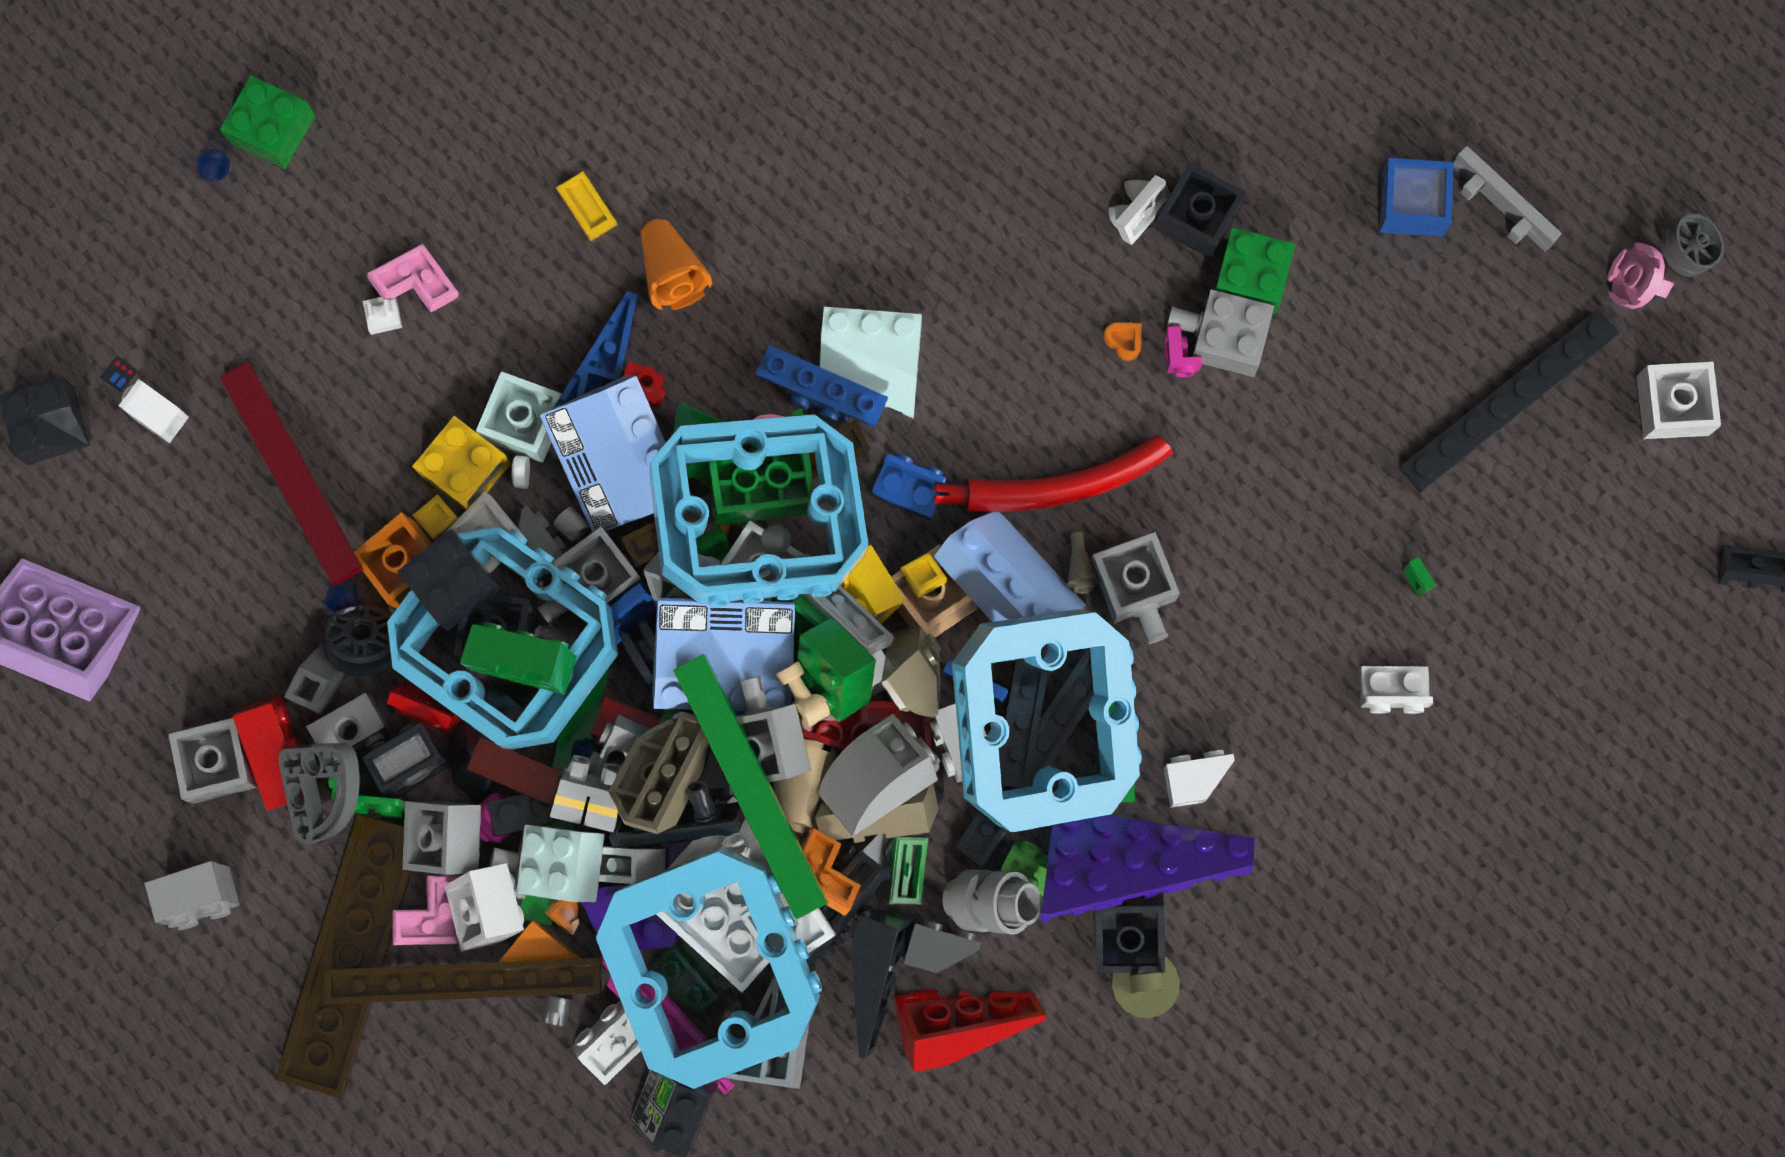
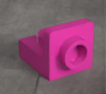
M1181 326L1167 327L1164 335L1167 373H1175L1177 377L1195 375V372H1199L1203 364L1202 357H1183L1187 356L1188 353L1187 337H1181Z

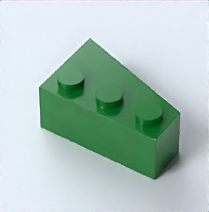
M485 622L484 626L472 624L460 664L472 671L565 695L577 658L568 649L569 644L554 639L537 638L536 635L517 630L516 633L504 631V627L490 622Z

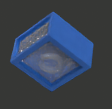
M1388 158L1381 172L1379 232L1444 237L1452 224L1454 162Z

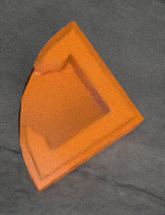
M555 899L544 912L568 935H573L579 924L577 902Z

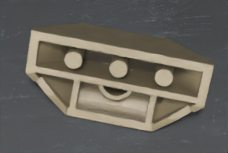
M921 626L894 631L891 633L894 636L892 645L886 649L881 683L901 711L907 712L911 710L915 714L933 718L938 715L940 698V646L936 638L931 633L927 635Z
M680 711L672 716L671 720L658 724L636 738L608 791L625 825L655 834L676 826L689 800L686 789H688L687 787L691 783L699 780L704 769L709 745L695 715Z

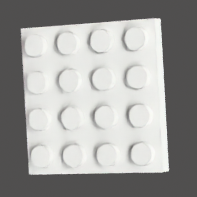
M732 797L727 803L738 801L735 797ZM746 818L739 833L730 836L717 835L693 840L668 868L670 869L724 847L767 866L770 873L773 874ZM737 882L705 894L704 907L690 920H675L668 914L667 910L656 914L741 992L749 986L769 963L757 951L755 939L739 916L748 907ZM679 893V905L684 909H692L693 899L687 893Z

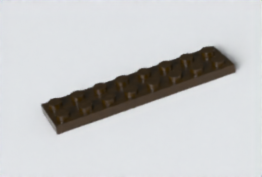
M357 814L275 1078L277 1081L344 1098L372 1003L324 1005V970L384 967L392 940V911L401 910L412 875V871L402 870L403 826Z

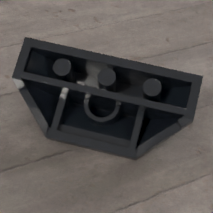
M521 683L494 684L485 694L483 700L513 722H516L537 694L538 688ZM462 719L449 733L453 783L476 804H480L532 746L505 750Z

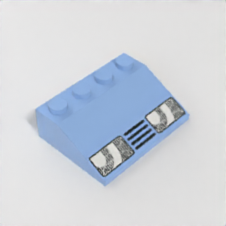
M628 374L539 414L592 533L600 527L607 531L654 513L649 478L650 462L666 442L637 376Z
M658 598L652 685L654 709L692 710L673 670L702 654L707 656L734 711H748L740 681L757 676H762V684L768 706L771 705L772 708L791 705L792 692L788 683L781 685L775 674L793 664L794 602L761 601L747 604L743 600L730 601L725 606L711 607L709 603L699 604L694 599Z

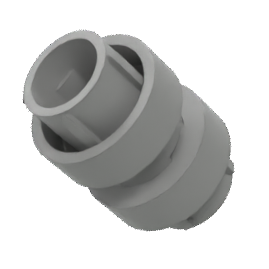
M967 869L946 885L943 892V907L950 919L955 921L963 930L990 931L1012 935L1020 933L1027 925L1033 924L1038 919L1041 912L1042 899L1035 884L1029 882L1022 873Z

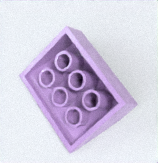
M21 559L0 585V665L91 701L109 676L140 611V606Z

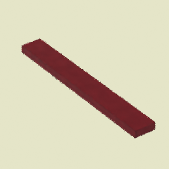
M247 361L222 375L220 379L330 582L337 586L363 571L361 563L252 365Z

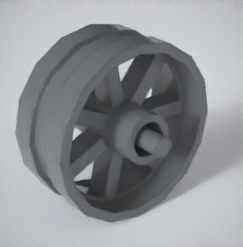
M1700 214L1686 215L1666 227L1661 236L1663 257L1673 270L1686 277L1697 276L1717 265L1724 254V243L1720 231L1711 220ZM1699 258L1704 262V265L1700 264Z

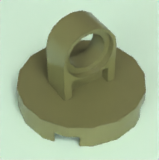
M1166 956L1164 973H1112L1111 989L1115 1001L1125 1012L1137 1018L1149 1019L1163 1015L1174 1005L1179 995L1180 979L1176 967Z

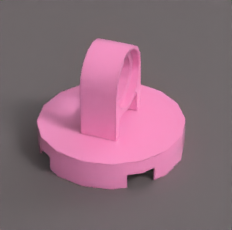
M1639 242L1635 243L1636 247H1633L1630 251L1624 249L1619 253L1612 263L1607 280L1612 282V292L1608 291L1609 297L1614 303L1630 309L1644 306L1655 294L1667 298L1674 285V282L1664 277L1665 264L1662 254L1657 248Z

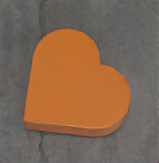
M1111 323L1105 328L1104 342L1110 348L1116 349V354L1120 359L1132 361L1140 354L1142 323Z

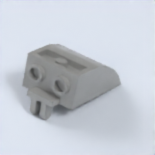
M892 714L858 736L841 752L822 779L818 795L853 837L938 780L936 772L939 769L940 760L921 737L917 739L915 732L907 722L901 724Z

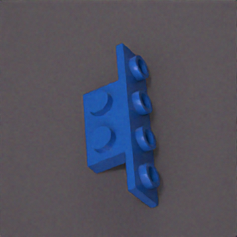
M770 345L755 374L757 377L785 388L787 397L790 398V403L803 410H807L808 407L818 410L822 418L833 423H837L838 420L846 423L848 418L851 417L875 428L889 399L883 394Z

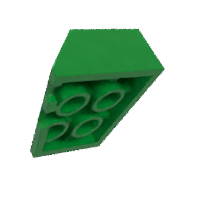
M802 408L791 412L786 417L803 416ZM746 444L742 446V448L748 453H754L758 451L757 448L751 444ZM809 453L765 456L763 463L753 470H744L738 467L733 462V459L708 461L709 494L714 526L808 515L807 506L815 489Z

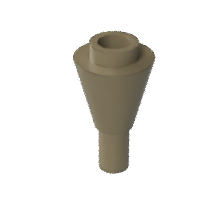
M1074 532L1070 534L1072 554L1067 587L1074 590L1075 593L1085 594L1094 590V587L1099 584V578L1088 553L1085 551L1083 533Z

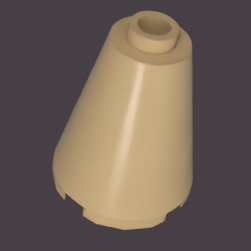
M804 739L811 771L789 779L773 782L774 793L796 837H802L804 833L809 832L813 827L816 819L815 816L823 801L818 795L819 787L831 764L839 755L836 749L831 747L830 753L822 750L823 743Z

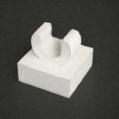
M382 297L363 301L368 331L371 335L403 328L397 297L392 300H383Z

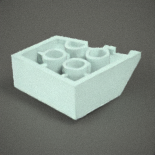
M824 307L820 367L887 396L889 399L885 405L886 408L890 407L914 419L922 314Z

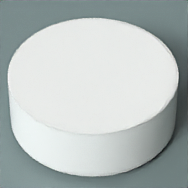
M515 456L512 463L513 487L527 489L530 477L529 457Z

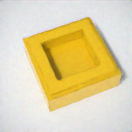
M438 494L412 515L434 541L441 537L459 519Z
M930 552L902 566L900 570L917 598L947 582L946 576Z

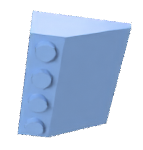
M991 512L961 527L947 538L933 557L992 622L1084 609L1087 606L1072 589L1067 587L1065 581L1000 512Z

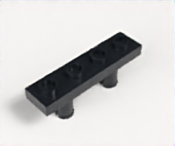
M696 781L691 783L687 787L688 789H686L693 808L683 810L676 826L655 834L625 825L620 817L609 839L613 848H637L647 844H668L672 841L699 840L703 837L717 835L730 836L739 833L745 816L738 802L715 805L706 782Z

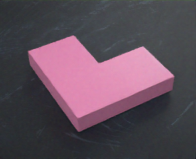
M423 243L368 272L369 281L383 300H392L413 288L429 311L433 312L458 297V291Z
M462 875L427 876V910H393L392 945L459 944L445 885Z

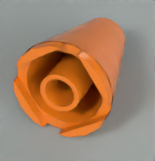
M661 219L648 221L641 230L640 235L648 293L652 305L663 310L661 305L670 306L672 310H679L694 304L705 296L703 291L707 285L711 287L712 285L709 271L669 221Z

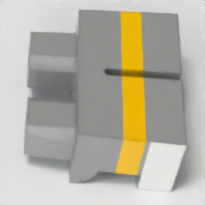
M573 755L568 768H564L550 817L580 824L587 797L589 796L590 800L584 825L614 832L618 811L608 791L621 766L604 763L601 776L588 774L591 760L587 757Z

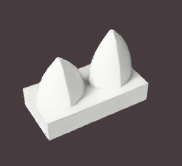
M1156 175L1151 181H1124L1126 193L1133 202L1130 205L1109 207V217L1112 224L1118 229L1121 238L1131 245L1162 211L1171 195L1166 181Z

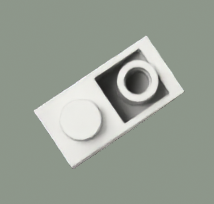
M139 379L134 385L129 386L122 395V402L119 404V407L138 423L168 443L172 441L189 418L177 406Z
M1216 750L1204 753L1203 759L1191 760L1190 755L1171 758V764H1166L1163 768L1170 808L1204 803L1235 761L1234 755H1224V750Z

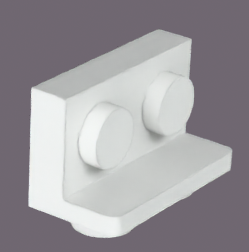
M1361 666L1359 668L1361 708H1370V713H1389L1390 708H1403L1404 713L1418 714L1424 713V708H1428L1433 704V697L1429 696L1428 667Z
M621 1000L616 1005L611 1004L602 1012L600 1020L591 1029L586 1028L576 1037L575 1044L572 1046L576 1057L604 1085L641 1051Z

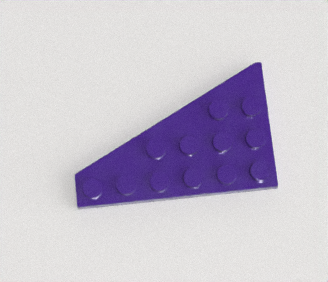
M1109 815L1051 825L1040 922L1048 923L1052 917L1069 913L1076 916L1084 914L1088 910L1097 911L1122 905L1123 900L1139 896L1147 899L1155 897L1159 893H1171L1192 888L1193 883L1209 879L1217 882L1229 876L1237 877L1250 874L1254 866L1255 838Z

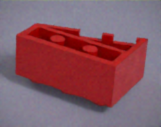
M282 693L244 705L232 716L267 811L287 804L279 767V754L283 749L299 745L292 731ZM301 759L296 760V763L301 764ZM300 788L301 797H302V799H304L305 797H304L303 791H302V789Z

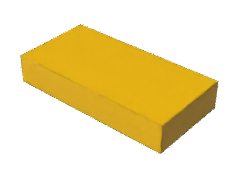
M584 171L556 187L558 193L590 241L618 225Z

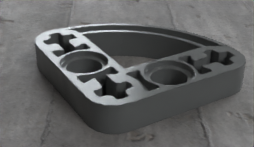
M348 743L299 744L283 749L279 754V767L295 837L302 844H313L335 836L350 821L358 800L359 767L354 749ZM315 753L319 758L320 767L317 765ZM334 757L339 758L340 761L335 762ZM301 759V764L296 763V760ZM337 777L335 801L329 816L324 820L316 778ZM300 788L303 791L305 801L301 797Z

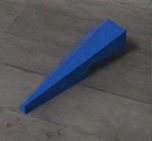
M626 292L553 408L621 377L638 294Z

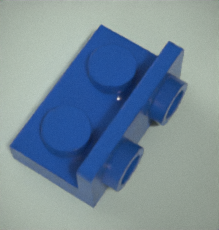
M887 453L882 470L872 489L871 496L931 521L938 507V504H934L933 495H943L944 493L934 492V484H947V478L943 477L942 471L932 466L922 468L912 464L913 460L906 455L895 453L893 456Z
M639 583L634 588L626 591L622 598L611 606L617 644L622 641L618 632L626 628L632 633L638 628L637 621L642 618L648 620L657 612L649 586L645 583L643 585Z

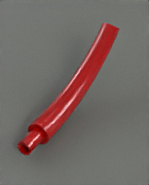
M1155 434L1142 444L1120 456L1067 474L1026 480L968 478L966 485L935 483L934 492L947 493V496L933 495L934 504L965 505L966 511L1015 512L1050 508L1081 501L1117 488L1151 470L1174 452L1164 439Z

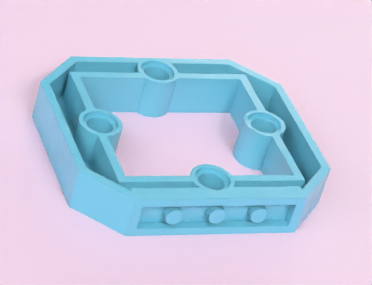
M816 415L680 426L650 462L649 478L662 575L699 604L709 603L711 607H721L728 605L730 601L743 600L747 604H753L769 597H777L778 600H791L798 597L799 594L811 593L813 597L827 596L832 591L837 590L866 552L868 538L853 443ZM746 444H751L755 446L758 451L754 453H748L742 448V446ZM815 452L820 485L811 494L807 506V514L813 524L819 527H826L830 555L780 559L775 555L766 554L760 556L755 562L699 567L696 538L700 537L706 529L709 509L703 499L697 496H690L686 463L733 459V462L738 467L744 470H753L763 463L765 456ZM827 501L833 506V509L824 510L820 508L818 502ZM687 513H693L697 515L699 520L690 523L685 521L682 516ZM770 571L775 575L776 579L765 581L760 577L759 573Z
M493 527L458 534L483 566L492 556L522 577L527 587L538 598L545 601H556L588 624L569 649L577 658L566 693L562 695L540 689L518 720L513 722L483 700L485 689L479 679L466 671H455L449 675L419 653L439 624L433 619L412 590L387 622L392 667L505 750L554 742L618 655L612 608L604 601L607 595L592 584L585 588L578 583L581 577L564 565L560 570L551 564L554 558L540 547L534 552L525 545L528 539L514 529L507 533L500 527ZM546 574H551V583L547 587L539 588L540 578ZM464 683H470L469 694L459 698V687Z
M1075 609L980 624L952 662L964 799L995 824L1010 832L1112 814L1140 776L1139 765L1142 757L1141 751L1137 746L1136 735L1139 721L1134 710L1136 686L1132 680L1131 665L1134 659L1133 651L1129 646V641L1096 612ZM1047 644V654L1041 659V649ZM1090 648L1094 695L1089 703V711L1093 719L1096 720L1100 774L1074 778L1073 775L1055 767H1044L1036 773L1033 779V786L1002 791L998 748L1006 743L1010 729L1006 720L995 714L991 663L1023 658L1026 663L1034 667L1053 671L1064 664L1067 651ZM1114 702V704H1115L1114 711H1113V713L1109 716V713H1108L1109 707H1110V705ZM990 722L991 730L989 734L984 737L983 728L987 723ZM1058 779L1059 786L1054 793H1052V785Z
M722 847L622 887L614 893L596 940L648 1069L694 1089L797 1049L801 1043L819 1001V992L822 991V985L816 971L810 972L806 959L809 958L806 944L802 938L797 940L793 930V926L796 925L795 917L789 906L784 907L779 895L782 891L767 866ZM737 882L758 932L756 940L757 951L763 958L769 960L788 1009L756 1021L753 1015L746 1011H734L720 1025L718 1037L680 1051L661 1005L668 992L667 981L658 972L647 970L630 924L665 910L675 920H690L704 907L705 894ZM679 893H687L693 899L692 909H684L679 905ZM768 934H780L784 939V947L776 949L770 946L767 939ZM641 984L651 985L655 990V998H645L640 991ZM736 1023L743 1026L746 1031V1037L741 1039L734 1037L730 1032V1025Z

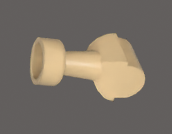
M797 661L777 672L775 676L781 685L788 683L795 702L792 704H796L800 725L802 728L808 729L821 719L828 717L830 711L826 703L827 700L823 696L811 694L800 678L804 674V669L800 662Z

